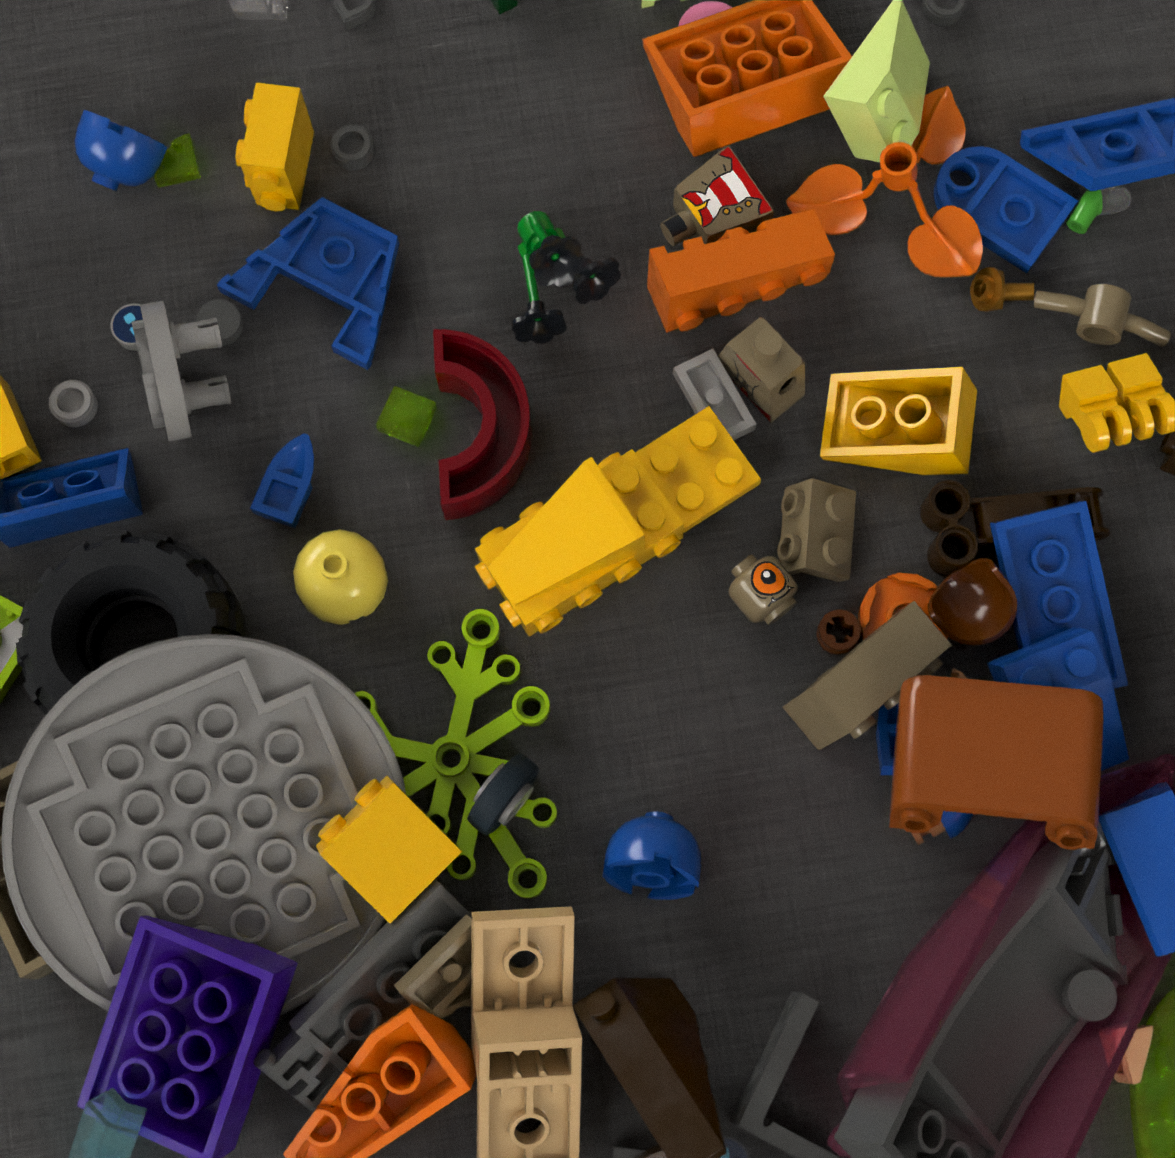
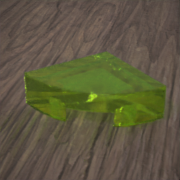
M190 133L177 137L170 143L171 146L166 150L162 163L154 175L158 188L201 178L195 147Z

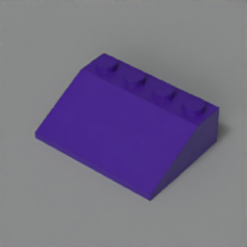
M147 915L140 916L77 1107L188 1158H223L235 1150L261 1074V1070L254 1065V1060L261 1050L269 1049L298 962L253 943Z

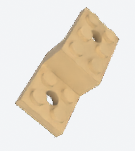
M572 906L472 912L471 1049L477 1076V1158H579L582 1036L573 1009L575 915ZM519 951H530L536 955L534 961L527 967L517 968L509 964L511 957ZM527 1118H536L541 1121L540 1126L529 1133H522L515 1129L519 1122Z

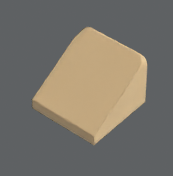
M1135 1025L1104 1032L1103 1039L1114 1080L1118 1083L1138 1084L1141 1082L1152 1040L1153 1025Z

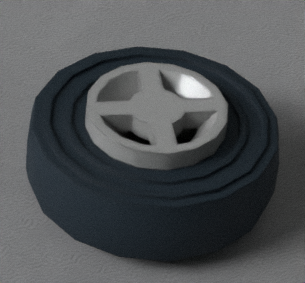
M521 753L512 757L506 764H500L473 799L475 804L467 818L470 824L486 836L494 832L501 824L505 826L531 795L534 789L532 784L539 773V767Z

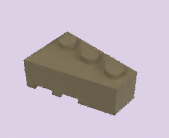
M913 601L893 615L830 670L828 669L819 676L817 681L804 692L791 699L782 708L818 751L847 734L856 739L877 722L872 714L878 708L884 705L887 710H890L899 703L900 688L905 680L917 675H931L940 668L943 662L939 659V656L951 644L917 603Z

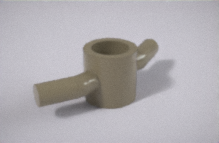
M1092 285L1087 288L1085 299L1039 290L1035 294L1034 308L1064 312L1080 317L1076 333L1080 338L1098 345L1117 344L1121 340L1123 331L1136 334L1159 347L1165 346L1171 337V332L1143 317L1128 313L1132 297L1126 290L1114 285Z

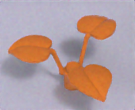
M944 86L925 95L920 131L913 144L910 146L904 142H895L884 148L880 155L881 170H876L872 173L873 179L866 189L862 190V178L853 168L843 164H832L812 173L799 189L786 200L787 207L792 214L815 209L826 234L842 235L857 229L864 223L867 217V209L863 199L869 198L880 182H883L887 188L893 191L908 189L918 214L924 222L923 225L916 227L908 238V255L913 265L919 271L934 277H966L976 273L981 264L983 255L982 238L978 225L972 216L959 207L948 205L939 209L931 218L927 213L918 190V183L916 182L918 176L917 164L921 158L929 164H942L952 154L961 150L966 139L964 119L955 103L949 86Z

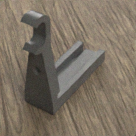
M792 991L733 1112L730 1122L796 1158H840L765 1117L820 1003L803 993Z

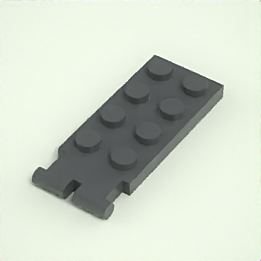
M435 878L391 924L387 922L288 1022L293 1030L272 1051L263 1049L257 1054L254 1065L284 1090L290 1089V1095L313 1113L371 1032L411 1005L394 985L466 914L470 918L472 914Z

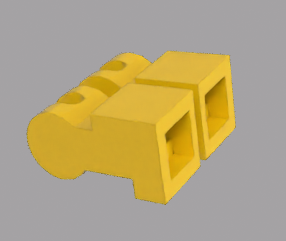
M1147 353L1109 362L1107 372L1102 365L1062 375L1059 409L1066 419L1072 418L1081 431L1086 447L1092 453L1107 450L1110 439L1116 446L1129 444L1132 439V432L1140 441L1151 438L1154 434V428L1161 435L1175 432V400L1162 387L1163 378Z

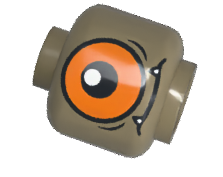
M752 554L731 571L735 579L730 584L728 594L752 623L765 621L769 626L783 617L798 603L794 598L798 591L797 582L774 556H765L757 560Z

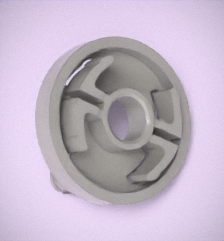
M164 301L140 304L143 320L131 321L143 371L142 378L154 429L166 427L169 442L192 438L188 419L191 410L231 404L226 375L185 383L184 379L180 380L176 359L181 358L180 354L191 351L222 348L217 318L174 325L173 321L168 322Z

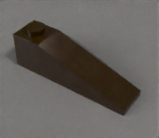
M613 978L573 1005L577 1015L667 1158H720L727 1153L716 1099L712 1094L708 1077V1063L699 1036L698 1018L672 978Z

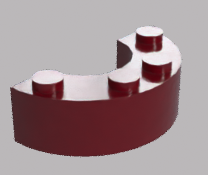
M433 329L434 366L439 391L454 393L471 401L483 416L481 430L473 443L457 456L439 460L440 502L445 521L468 517L483 511L500 500L512 488L521 475L529 456L532 427L525 386L517 370L507 357L490 343L471 334L455 330Z

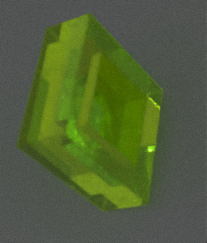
M394 386L376 423L377 430L419 447L436 412V402Z

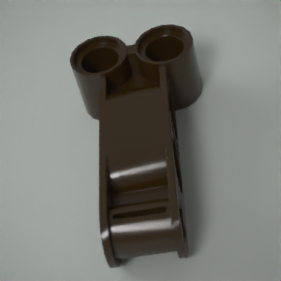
M953 480L941 481L931 489L920 507V517L924 525L934 532H939L927 550L928 564L935 573L948 577L955 570L972 561L977 553L996 552L989 523L1078 501H1087L1095 541L1110 536V529L1104 527L1099 498L1103 495V491L1098 487H1085L970 499L968 490L962 484ZM945 499L953 505L955 513L950 515L940 512L936 507L935 500ZM952 543L956 545L961 551L962 558L952 559L948 557L943 551L942 544Z

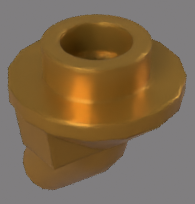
M986 267L976 274L971 283V301L975 308L985 312L1003 309L1004 301H1034V283H1005L1004 271L993 267Z

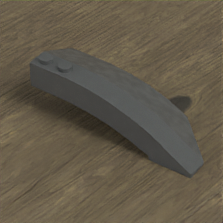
M1099 821L1098 836L1094 849L1068 850L1049 841L990 895L962 926L928 969L901 1008L878 1047L834 1136V1139L851 1158H1002L1012 1135L1032 1099L1056 1062L1087 1023L1073 1017L1064 1006L1062 988L1067 978L1078 971L1097 970L1110 978L1115 989L1119 985L1128 986L1126 965H1122L1117 959L1115 936L1123 935L1120 894H1111L1108 865H1115L1117 863Z

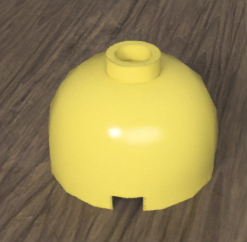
M341 529L322 532L309 540L297 555L293 570L296 593L308 612L321 621L338 625L350 623L349 621L357 620L362 616L365 618L373 613L383 600L388 583L384 560L374 544L356 532Z

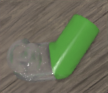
M1119 186L1092 192L1087 190L1066 224L1072 231L1085 234L1096 216L1116 214L1127 210L1132 202L1131 193L1127 188Z

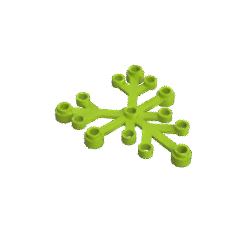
M485 609L473 610L463 619L462 634L468 643L463 669H461L456 661L457 655L453 646L448 642H435L430 646L427 653L430 665L443 674L456 695L446 736L437 739L433 744L394 737L377 713V702L373 696L364 691L354 693L359 699L370 701L371 707L369 711L384 731L396 757L425 763L403 777L406 795L411 797L436 781L430 810L426 815L430 819L436 816L442 817L445 820L443 832L447 836L452 827L448 815L455 784L465 797L466 803L456 843L462 852L447 866L450 875L461 881L470 879L477 869V863L473 856L479 831L470 824L467 818L475 804L473 799L481 786L472 773L490 776L500 764H506L509 761L478 753L522 725L534 727L542 724L550 713V702L547 694L538 687L527 686L520 689L514 695L510 710L467 737L475 700L500 684L511 685L515 683L521 674L518 660L508 654L497 657L492 666L482 672L486 650L497 642L500 635V627L496 616ZM480 624L487 625L490 628L489 635L484 639H478L473 635L474 628ZM440 649H446L451 653L449 661L444 664H438L434 661V654ZM509 662L515 666L513 675L502 677L498 674V667L502 663ZM528 701L538 702L541 706L539 713L535 716H527L523 712L524 704ZM455 751L461 756L459 764L452 768L445 766L443 763L445 754ZM548 798L527 799L515 817L529 819L536 827L547 828L555 822L557 809L555 804ZM545 804L551 808L552 815L547 821L535 819L533 813L538 805ZM501 824L494 832L489 834V837L510 868L508 873L509 886L521 898H535L544 891L547 885L546 871L541 863L524 856L507 827ZM458 857H467L471 862L469 871L465 874L455 873L453 869L454 861ZM524 871H533L537 875V883L534 887L526 889L519 884V877Z

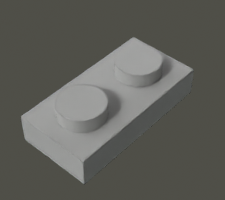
M714 348L673 368V375L695 414L710 406L733 440L755 430L756 422Z

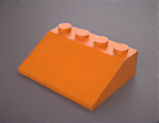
M753 0L642 39L643 47L677 130L693 157L830 110L823 96L852 57L812 0Z

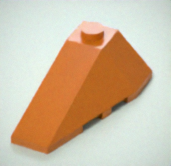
M411 1004L371 1032L283 1155L285 1158H368L471 1090L476 1078L472 1050L452 1024Z

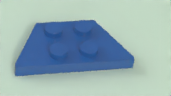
M1175 98L1023 130L1021 132L1020 146L1028 153L1091 192L1174 174Z

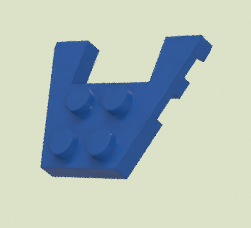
M321 197L279 231L280 237L262 251L257 249L246 258L247 264L232 276L229 274L224 276L218 282L217 287L220 293L255 310L277 274L280 273L351 310V315L331 347L334 353L369 370L373 361L398 253L399 239L397 235Z

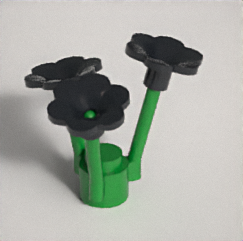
M534 211L525 215L517 227L518 234L522 240L517 249L523 260L530 302L527 304V312L524 316L515 318L511 322V326L517 341H533L541 344L549 342L555 335L564 333L567 327L563 313L560 310H545L544 303L539 300L536 281L542 286H549L554 283L558 287H566L573 282L574 275L579 273L580 277L575 281L573 289L576 292V300L580 304H586L591 300L598 301L605 297L610 287L619 281L621 272L618 270L619 263L615 258L611 257L603 262H592L589 258H585L580 252L581 244L577 238L572 236L566 237L561 228H555L547 213Z

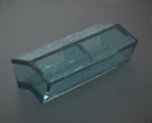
M114 1088L86 1102L68 1158H130L147 1108L126 1103Z

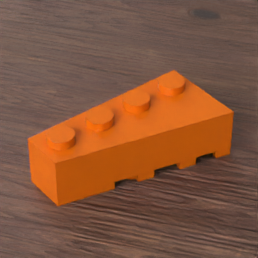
M810 209L763 221L757 227L756 232L749 233L742 226L726 230L723 236L716 242L704 244L702 237L684 240L682 244L683 250L667 253L665 246L649 249L647 288L666 333L676 329L688 331L696 328L704 319L717 314L729 316L737 313L745 307V304L758 299L770 301L780 297L788 288L799 284L811 286L821 282L830 273L835 253L815 209Z

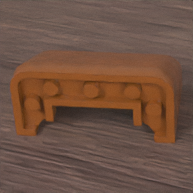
M917 675L908 678L902 683L900 688L889 828L904 829L910 833H924L940 823L943 811L1045 821L1046 836L1059 847L1068 850L1094 849L1098 836L1104 724L1103 700L1099 695L1083 689L932 675Z

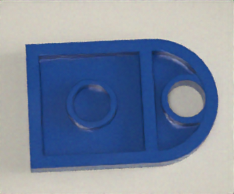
M983 146L968 147L952 154L942 165L934 185V200L938 210L944 206L953 205L968 212L978 225L983 246L1026 274L1078 203L1077 199L1006 154ZM954 171H963L970 176L972 183L968 186H958L952 182L949 174Z

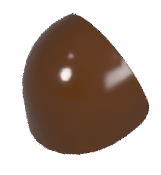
M979 558L955 570L937 587L929 600L928 613L935 624L950 639L967 645H982L1000 638L1009 630L1016 617L1017 598L1009 581L995 563L988 558Z

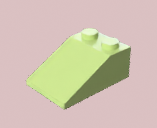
M893 0L823 96L855 158L880 163V155L884 148L895 142H904L911 146L920 131L930 62L902 0Z

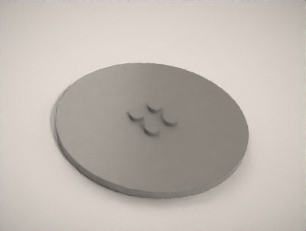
M202 634L156 641L130 650L106 662L82 678L51 708L28 740L14 770L3 812L1 846L3 869L9 896L18 920L30 942L49 967L83 997L107 1011L109 1010L140 916L147 915L253 943L298 962L280 1014L282 1015L311 1000L381 929L385 922V919L319 854L316 845L322 839L318 836V833L334 816L340 814L344 818L358 804L354 800L358 792L375 778L380 782L388 775L406 794L403 776L395 753L384 731L369 709L344 683L309 658L279 645L236 635Z

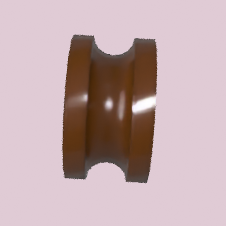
M832 610L824 615L817 627V641L821 648L829 654H846L853 649L860 638V623L855 615L847 610ZM835 621L841 622L842 629L850 630L851 637L846 635L843 643H836L835 636L826 632V627L831 629Z

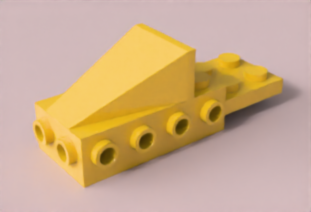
M708 406L637 452L631 449L622 456L619 452H616L603 459L598 465L592 457L585 460L546 504H543L542 501L536 502L522 511L519 515L520 520L506 529L503 526H499L485 534L480 539L481 545L475 548L480 563L475 565L474 568L488 590L496 586L505 601L500 603L499 606L513 628L521 624L529 637L538 631L542 634L557 626L564 619L563 615L577 606L584 608L596 601L603 594L602 590L616 581L619 583L625 582L635 576L642 569L641 565L655 556L661 558L671 553L681 544L680 540L683 539V533L760 485L761 478L713 410Z

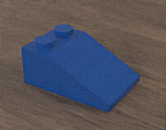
M1073 627L987 663L994 681L1083 689L1099 695L1103 700L1104 720L1101 771L1129 760L1112 678L1093 630Z

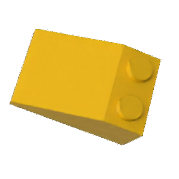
M963 367L831 374L820 457L827 461L919 475L968 474L977 389Z

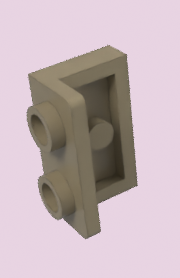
M814 478L785 488L781 502V539L778 544L777 553L780 563L790 575L802 572L835 582L850 579L856 491Z

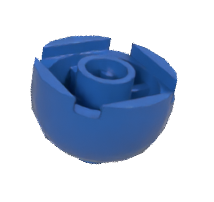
M87 110L83 111L75 136L76 154L81 164L94 172L91 181L116 192L119 184L135 187L146 183L155 175L167 150V146L163 143Z
M659 811L648 812L645 816L633 818L625 822L611 836L605 854L603 878L609 885L631 895L633 886L652 888L647 897L650 899L674 900L689 897L694 894L695 886H699L701 851L692 833L685 826L674 821L671 815Z

